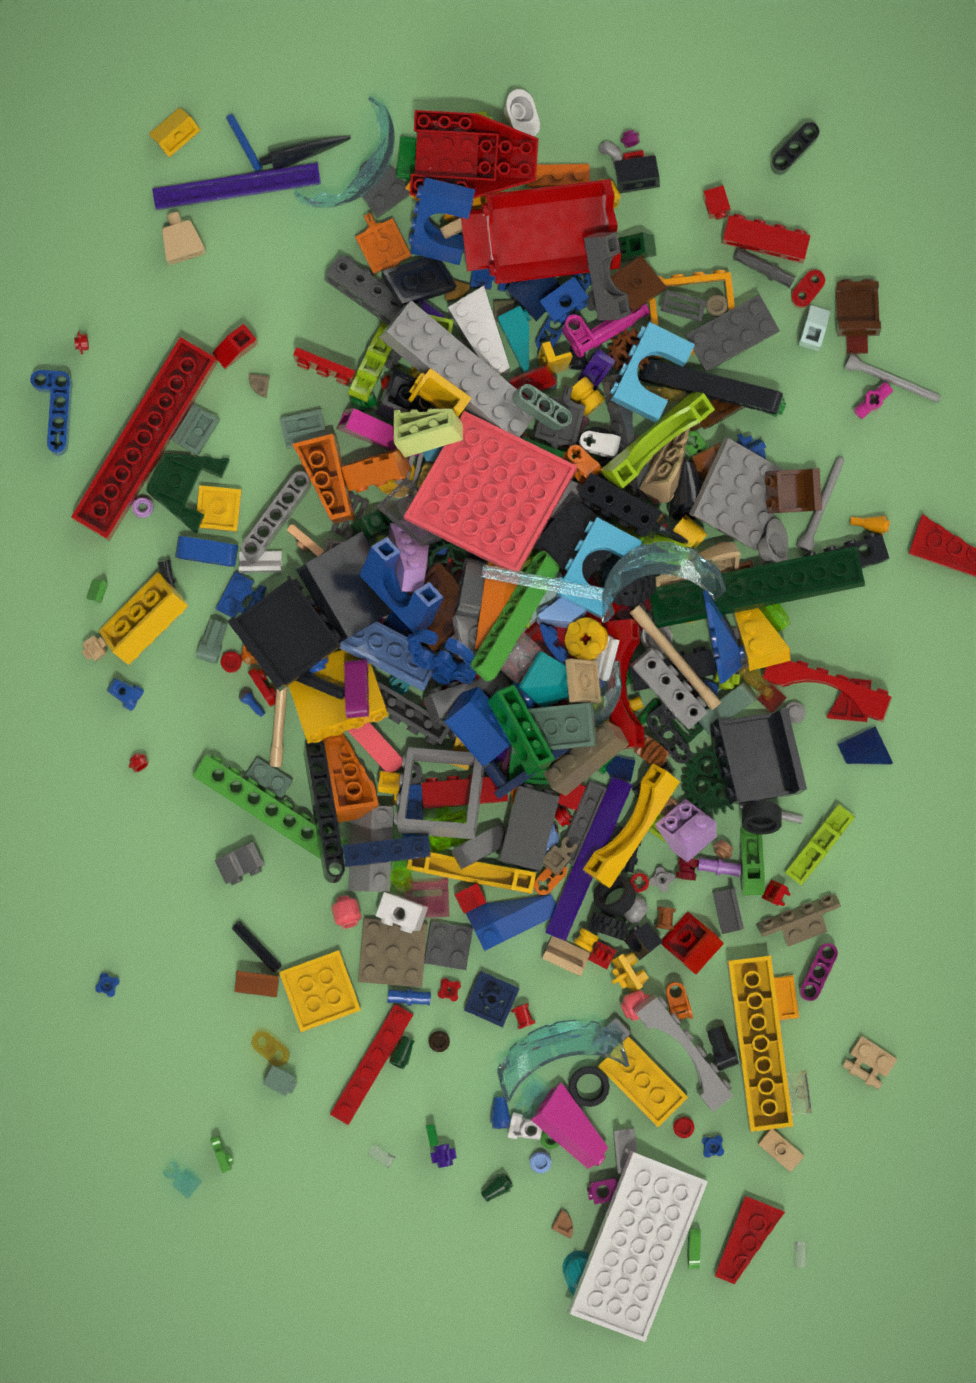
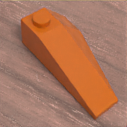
M488 562L475 650H479L524 572L520 571L517 576Z
M344 734L324 738L323 742L326 750L337 821L339 823L357 820L378 807L375 785L367 776L364 767L358 761Z

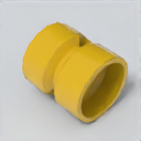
M584 377L573 386L570 400L574 403L586 406L585 417L597 409L606 399L599 390H593L594 385L587 377Z

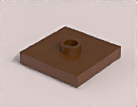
M639 256L611 276L615 286L622 292L627 293L632 313L666 290L665 284L642 256Z

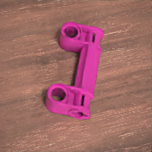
M645 304L633 313L630 310L631 314L622 319L606 320L589 330L580 316L570 315L562 326V333L570 343L575 354L581 358L585 352L591 348H597L630 326H633L635 321L643 316H649L650 312ZM568 324H575L577 330L570 329Z

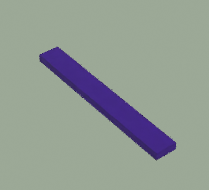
M318 163L153 188L152 191L155 209L162 210L321 185Z
M612 777L545 933L566 941L593 877L583 871V868L595 851L608 844L633 786L632 784Z

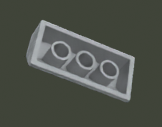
M378 806L361 818L351 820L350 844L393 839L394 807ZM392 862L349 867L348 891L391 892Z

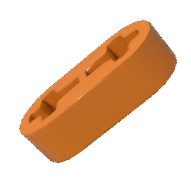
M567 866L562 870V875L559 874L554 878L550 876L553 872L546 868L534 882L536 893L539 895L550 893L567 874ZM549 878L551 880L547 884L549 889L547 891L544 889L539 891L538 881L544 882Z

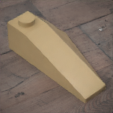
M690 428L660 449L640 486V489L654 504L667 503L674 497V492L679 483Z
M719 542L686 560L685 565L679 564L655 577V587L739 570V550L734 542Z

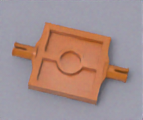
M372 213L364 216L369 228L355 236V239L373 275L396 267L402 261L411 257L393 218L384 223L376 224Z

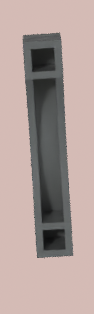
M615 374L603 379L602 382L611 418L612 431L614 435L621 437L618 454H620L635 441L632 424L633 411L611 401L613 394L610 391L614 383H619L622 377L619 374ZM647 463L641 469L639 475L626 485V492L642 501L650 500L640 489L650 469Z

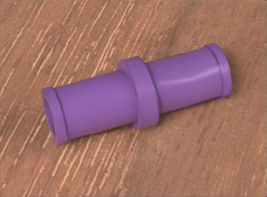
M702 857L698 859L697 871L713 872L719 876L721 874L740 876L741 863L724 862L723 859L719 858L718 860Z

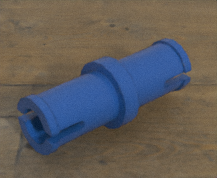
M388 989L387 1003H405L406 1006H411V1004L430 1006L431 992H415L412 989H407V991Z

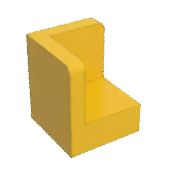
M380 771L378 792L394 794L393 805L397 806L401 774Z

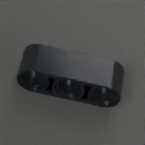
M813 122L805 123L774 155L771 161L773 173L777 175L785 174L816 142L820 132L817 124ZM812 130L815 136L808 138L805 136L804 131ZM793 144L798 145L801 151L794 153L790 150V146ZM782 159L785 161L786 166L779 168L775 161Z

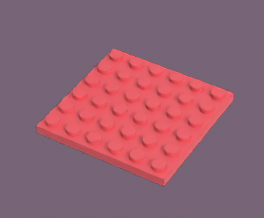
M464 411L460 417V421L463 423V440L443 447L405 513L404 520L518 576L574 476L577 466Z

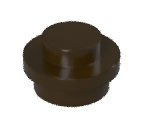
M436 1031L430 1035L429 1046L433 1051L443 1052L449 1047L450 1039L445 1032Z

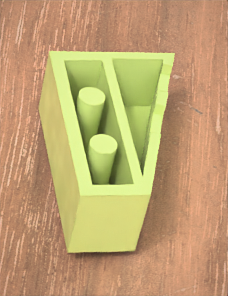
M428 409V412L411 410L410 412L402 413L400 410H394V444L404 457L463 440V423L452 409Z

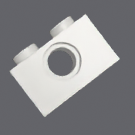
M384 892L376 916L382 918L381 922L393 926L395 923L401 926L400 930L412 933L413 931H420L428 907L396 894ZM400 908H403L405 911L403 919H400L397 915Z

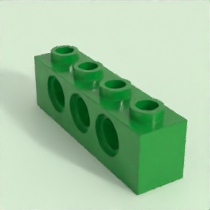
M515 685L496 692L488 701V704L527 775L530 776L546 769L555 758Z

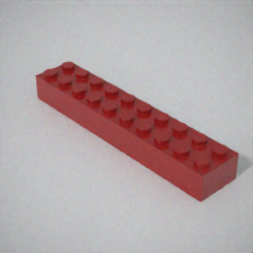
M182 337L179 338L72 514L71 518L75 522L110 542L218 364L217 358Z

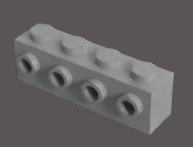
M648 648L630 666L685 728L690 729L708 713L704 709L707 705L699 696L695 698L690 693L693 689L686 681L681 682L676 677L679 673L671 665L667 667L663 662L665 657L657 649L653 651Z

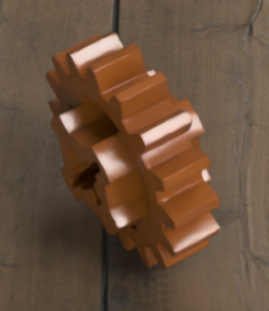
M635 328L632 329L631 333L626 329L623 335L617 334V340L611 339L614 343L613 346H608L611 353L607 355L616 360L613 367L619 372L623 364H628L631 359L628 356L633 344L637 346L640 340L637 337L639 332ZM645 357L639 362L638 367L640 369H644V363H650V361L647 359L648 357Z

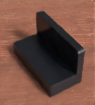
M655 155L614 162L617 188L620 193L660 187V176Z

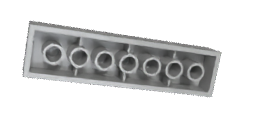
M412 300L402 307L379 337L421 373L426 374L431 368L470 396L472 399L465 407L468 413L517 437L522 435L534 419V417L514 404L512 396L517 390Z

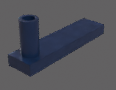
M570 749L554 750L552 754L556 760ZM494 761L483 768L498 789L494 792L498 799L536 774L528 776L526 771L508 782Z

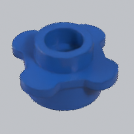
M107 973L100 974V980L95 986L96 992H103L108 997H113L115 995L114 990L120 983L117 977L112 978Z
M716 1135L714 1138L704 1137L702 1139L705 1149L703 1155L707 1158H710L712 1155L722 1156L724 1154L721 1144L723 1138L719 1135Z

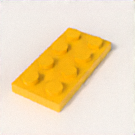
M629 1036L598 1065L657 1127L688 1098Z

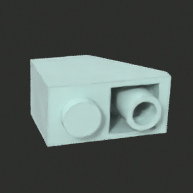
M810 305L798 346L815 351L820 350L831 311Z

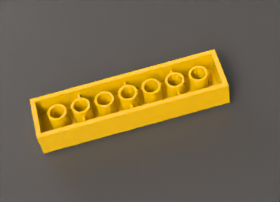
M771 956L727 961L749 1131L792 1127L793 1119Z

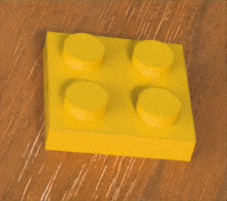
M199 485L197 511L205 516L200 529L237 532L242 490Z

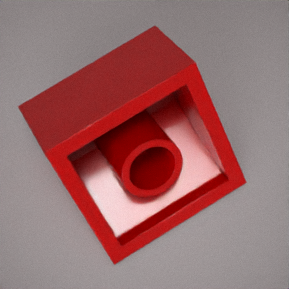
M689 912L674 926V930H671L662 939L663 942L661 943L667 951L695 975L724 944L709 928Z

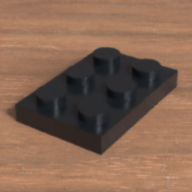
M427 257L384 270L381 274L382 279L400 308L411 300L416 304L453 292L456 289V284L442 261Z

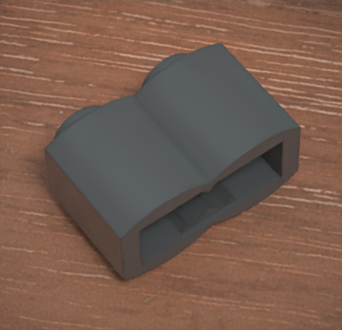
M254 842L215 860L225 884L231 883L232 886L243 881L242 876L250 873V876H254L262 872L261 867L265 866Z

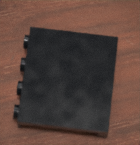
M363 532L296 569L320 612L329 621L327 623L331 630L335 629L341 637L339 642L346 640L393 612L360 577V572L371 549L370 541Z
M287 576V581L237 618L233 616L227 621L279 692L341 647L339 642L341 637L335 629L330 630L326 624L329 622L322 612L317 613L313 608L316 606L315 602L309 595L306 597L301 592L303 586L297 578L292 580L290 576Z
M788 708L779 709L775 713L728 720L717 718L711 723L710 734L715 741V754L719 758L721 766L720 775L724 779L725 796L729 800L730 805L799 795L807 790Z

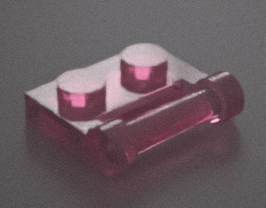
M448 879L430 882L406 880V899L427 906L425 918L450 917ZM442 890V896L413 897L412 891Z

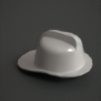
M776 518L768 522L766 535L758 543L760 561L763 565L788 560V534L783 523Z

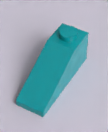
M519 306L498 316L497 321L522 372L525 373L529 371L528 321L531 319L527 310H522Z

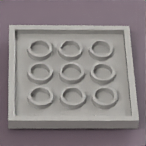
M724 438L689 514L750 549L757 551L758 543L764 537L768 522L774 515V513L768 514L766 506L765 472L781 471L783 469L733 440Z

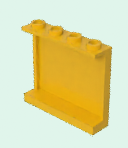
M340 650L328 656L329 661L325 664V669L311 674L345 688V661L362 659L344 650ZM368 663L369 717L347 718L345 697L343 700H340L297 681L289 685L308 744L320 742L332 735H340L352 728H361L364 724L383 720L384 717L389 716L371 664Z

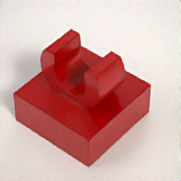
M771 879L761 898L776 906H785V903L781 900L784 895L790 896L791 894L787 891V886Z
M597 941L588 960L607 970L616 950Z

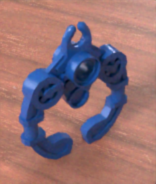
M421 629L408 635V650L413 656L412 661L422 669L433 671L432 678L435 681L444 685L454 683L455 680L465 684H472L477 674L471 668V662L475 656L464 644L452 638H448L445 644L447 650L463 658L464 663L458 664L452 659V655L446 651L441 650L434 656L430 651L423 649L421 642L430 645L436 644L438 636L435 632Z

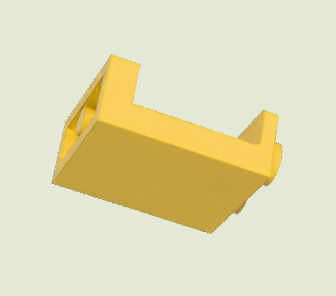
M431 368L426 374L423 372L420 374L409 391L412 393L409 398L410 402L419 395L437 409H452L458 418L472 399Z

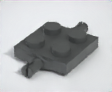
M565 385L562 398L551 399L570 411L572 415L571 423L559 431H554L538 421L535 432L536 438L546 440L550 443V447L558 450L559 445H577L586 406L576 404L570 400L573 387ZM542 405L541 411L545 412V407ZM557 415V421L562 424V418Z

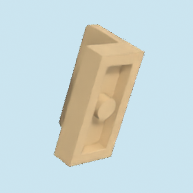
M552 936L542 959L581 976L590 957V952Z

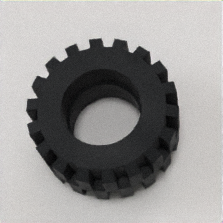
M635 554L632 562L614 555L613 558L610 557L607 559V562L603 563L601 568L602 592L612 597L611 603L615 602L616 605L622 604L624 606L638 605V603H643L646 599H650L652 594H654V565L650 561L643 560V555Z

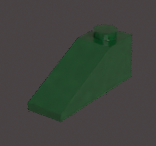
M642 232L618 238L621 253L620 262L632 261L639 256L643 258L657 256L655 239L652 234Z

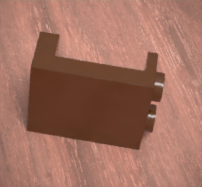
M844 279L837 282L835 288L837 337L880 335L879 281L864 279L862 281Z
M820 468L765 472L768 514L822 510Z

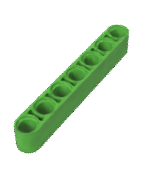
M541 551L534 556L471 662V668L486 682L493 680L499 673L560 569L559 564L546 551Z

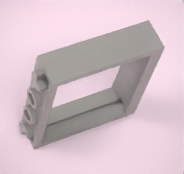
M408 747L407 755H403L402 767L405 768L404 774L400 775L399 784L402 787V792L397 795V806H400L399 812H395L394 824H397L398 832L475 839L484 775L483 768L485 766H482L471 752ZM414 761L474 766L466 823L406 819Z

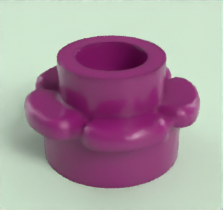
M634 130L624 132L622 134L623 137L620 139L625 148H630L640 143L639 132L635 133Z

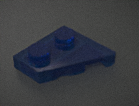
M876 726L837 745L846 764H893Z

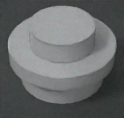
M792 702L786 706L791 723H799L804 719L805 708L802 704Z

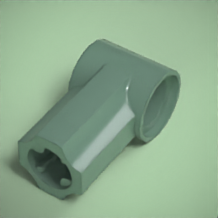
M210 619L204 639L199 644L196 658L217 664L227 624Z

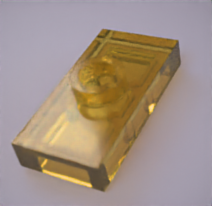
M644 386L646 390L668 400L667 403L670 401L681 402L686 397L685 391Z

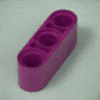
M367 659L345 661V711L347 718L369 717V671Z
M822 944L818 948L799 989V995L802 999L814 1001L820 995L838 955V950L833 944ZM825 947H830L833 951L830 959H825L822 956V950ZM816 966H820L824 970V975L821 978H816L813 975V969ZM808 985L815 989V994L811 998L806 997L804 994V989Z

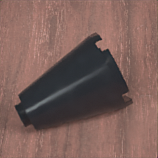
M683 460L678 487L669 503V516L673 515L675 520H681L685 515L689 516L692 520L696 519L689 513L703 484L697 467L691 460Z

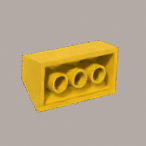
M157 572L98 631L111 651L129 665L184 612L188 605L182 596Z

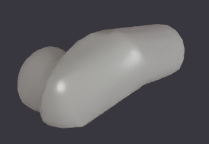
M605 141L599 145V152L602 155L608 154L612 157L613 166L615 161L623 160L620 148L613 143Z

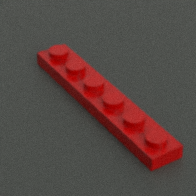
M396 1004L394 1005L332 1110L331 1116L346 1125L350 1124L412 1019V1013Z

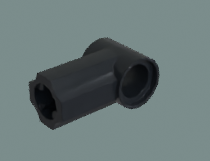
M724 1025L707 1031L718 1070L722 1071L739 1065L735 1049L730 1044Z

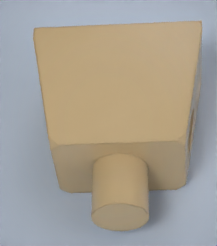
M179 212L167 215L170 226L163 228L162 234L166 260L169 266L207 254L190 220L182 222Z

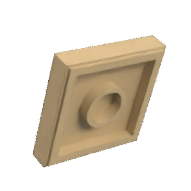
M565 660L570 703H601L597 661Z

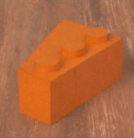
M397 448L342 466L341 470L348 491L356 490V493L367 490L368 486L374 484L378 487L387 484L389 480L395 479V481L407 478L406 474L411 472L412 468L408 457H404Z

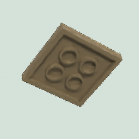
M364 918L358 982L422 987L428 924L422 923L420 931L408 933L400 930L401 926L394 923L393 926L382 923L379 919Z

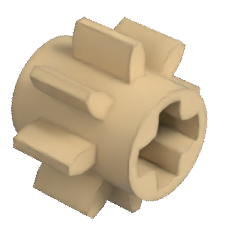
M92 636L82 644L84 647L82 654L88 661L92 658L96 662L107 654L105 647L108 645L102 637L97 639L95 636Z

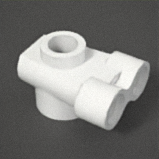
M513 1112L508 1138L517 1140L518 1137L540 1140L542 1129L531 1120L523 1118V1114ZM530 1125L536 1129L533 1134H530L527 1130Z

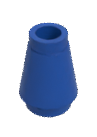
M506 1097L494 1098L490 1119L493 1129L509 1128L511 1119Z

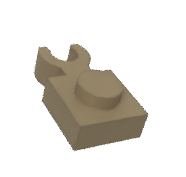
M568 837L562 840L560 849L554 845L544 856L542 864L556 876L571 861L568 854H573L577 850L576 843L571 848L566 847V843L569 841Z

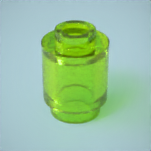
M780 604L762 607L764 610L762 613L778 633L791 624L788 620L790 617Z
M397 867L390 874V881L397 891L407 892L412 888L414 880L407 868Z

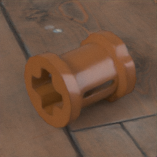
M657 907L659 914L658 923L655 925V928L674 930L672 921L673 913L676 912V909Z

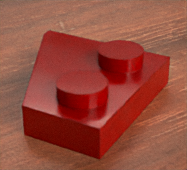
M850 678L849 682L855 684L857 681L869 685L868 688L871 689L872 680ZM843 693L839 695L832 709L827 714V719L868 723V717L863 716L856 704Z

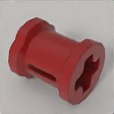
M529 1003L511 1009L519 1024L517 1026L518 1030L536 1023L529 1012Z

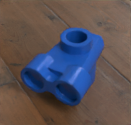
M113 678L107 688V692L121 701L124 708L132 711L137 701L143 695L144 689L137 685L131 686Z

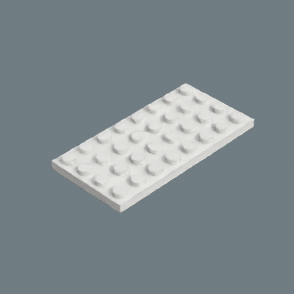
M630 1151L567 1312L645 1342L708 1181Z

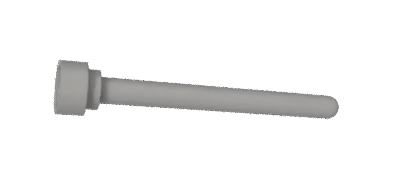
M850 353L844 369L851 372L853 370H860L934 402H939L941 399L937 393L861 362L857 355Z
M842 457L836 459L821 495L822 510L815 511L806 535L799 538L796 547L810 553L814 549L815 540L813 538L844 464Z

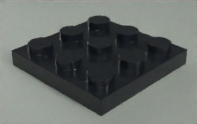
M572 496L537 540L534 548L540 552L546 551L559 564L560 568L567 573L568 571L565 570V567L570 558L575 559L578 553L575 551V548L580 539H586L588 533L585 530L590 520L595 522L597 517L601 520L603 519ZM598 550L592 552L584 559L582 573L586 582L610 551Z

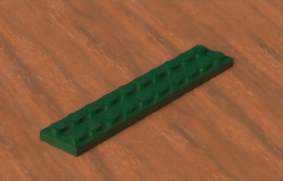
M854 546L655 587V592L652 594L650 602L655 626L662 628L706 619L707 614L703 591L705 590L708 591L721 614L726 615L864 587L865 580L857 547Z

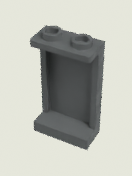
M522 783V786L515 788L516 793L497 861L539 872L544 860L559 796H555L554 791L542 789V792L534 790V786Z

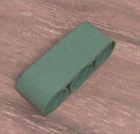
M525 384L513 393L512 400L517 407L550 429L559 431L571 423L572 415L570 411L534 386ZM522 392L527 394L528 400L522 397ZM539 403L545 407V412L540 410ZM557 415L562 418V424L557 421Z
M744 682L720 700L721 703L713 710L708 708L706 710L708 713L698 722L709 735L713 721L717 718H721V720L731 719L758 698L746 682Z

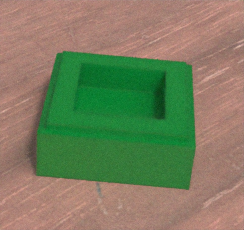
M426 1125L430 1147L437 1146L439 1143L435 1125Z

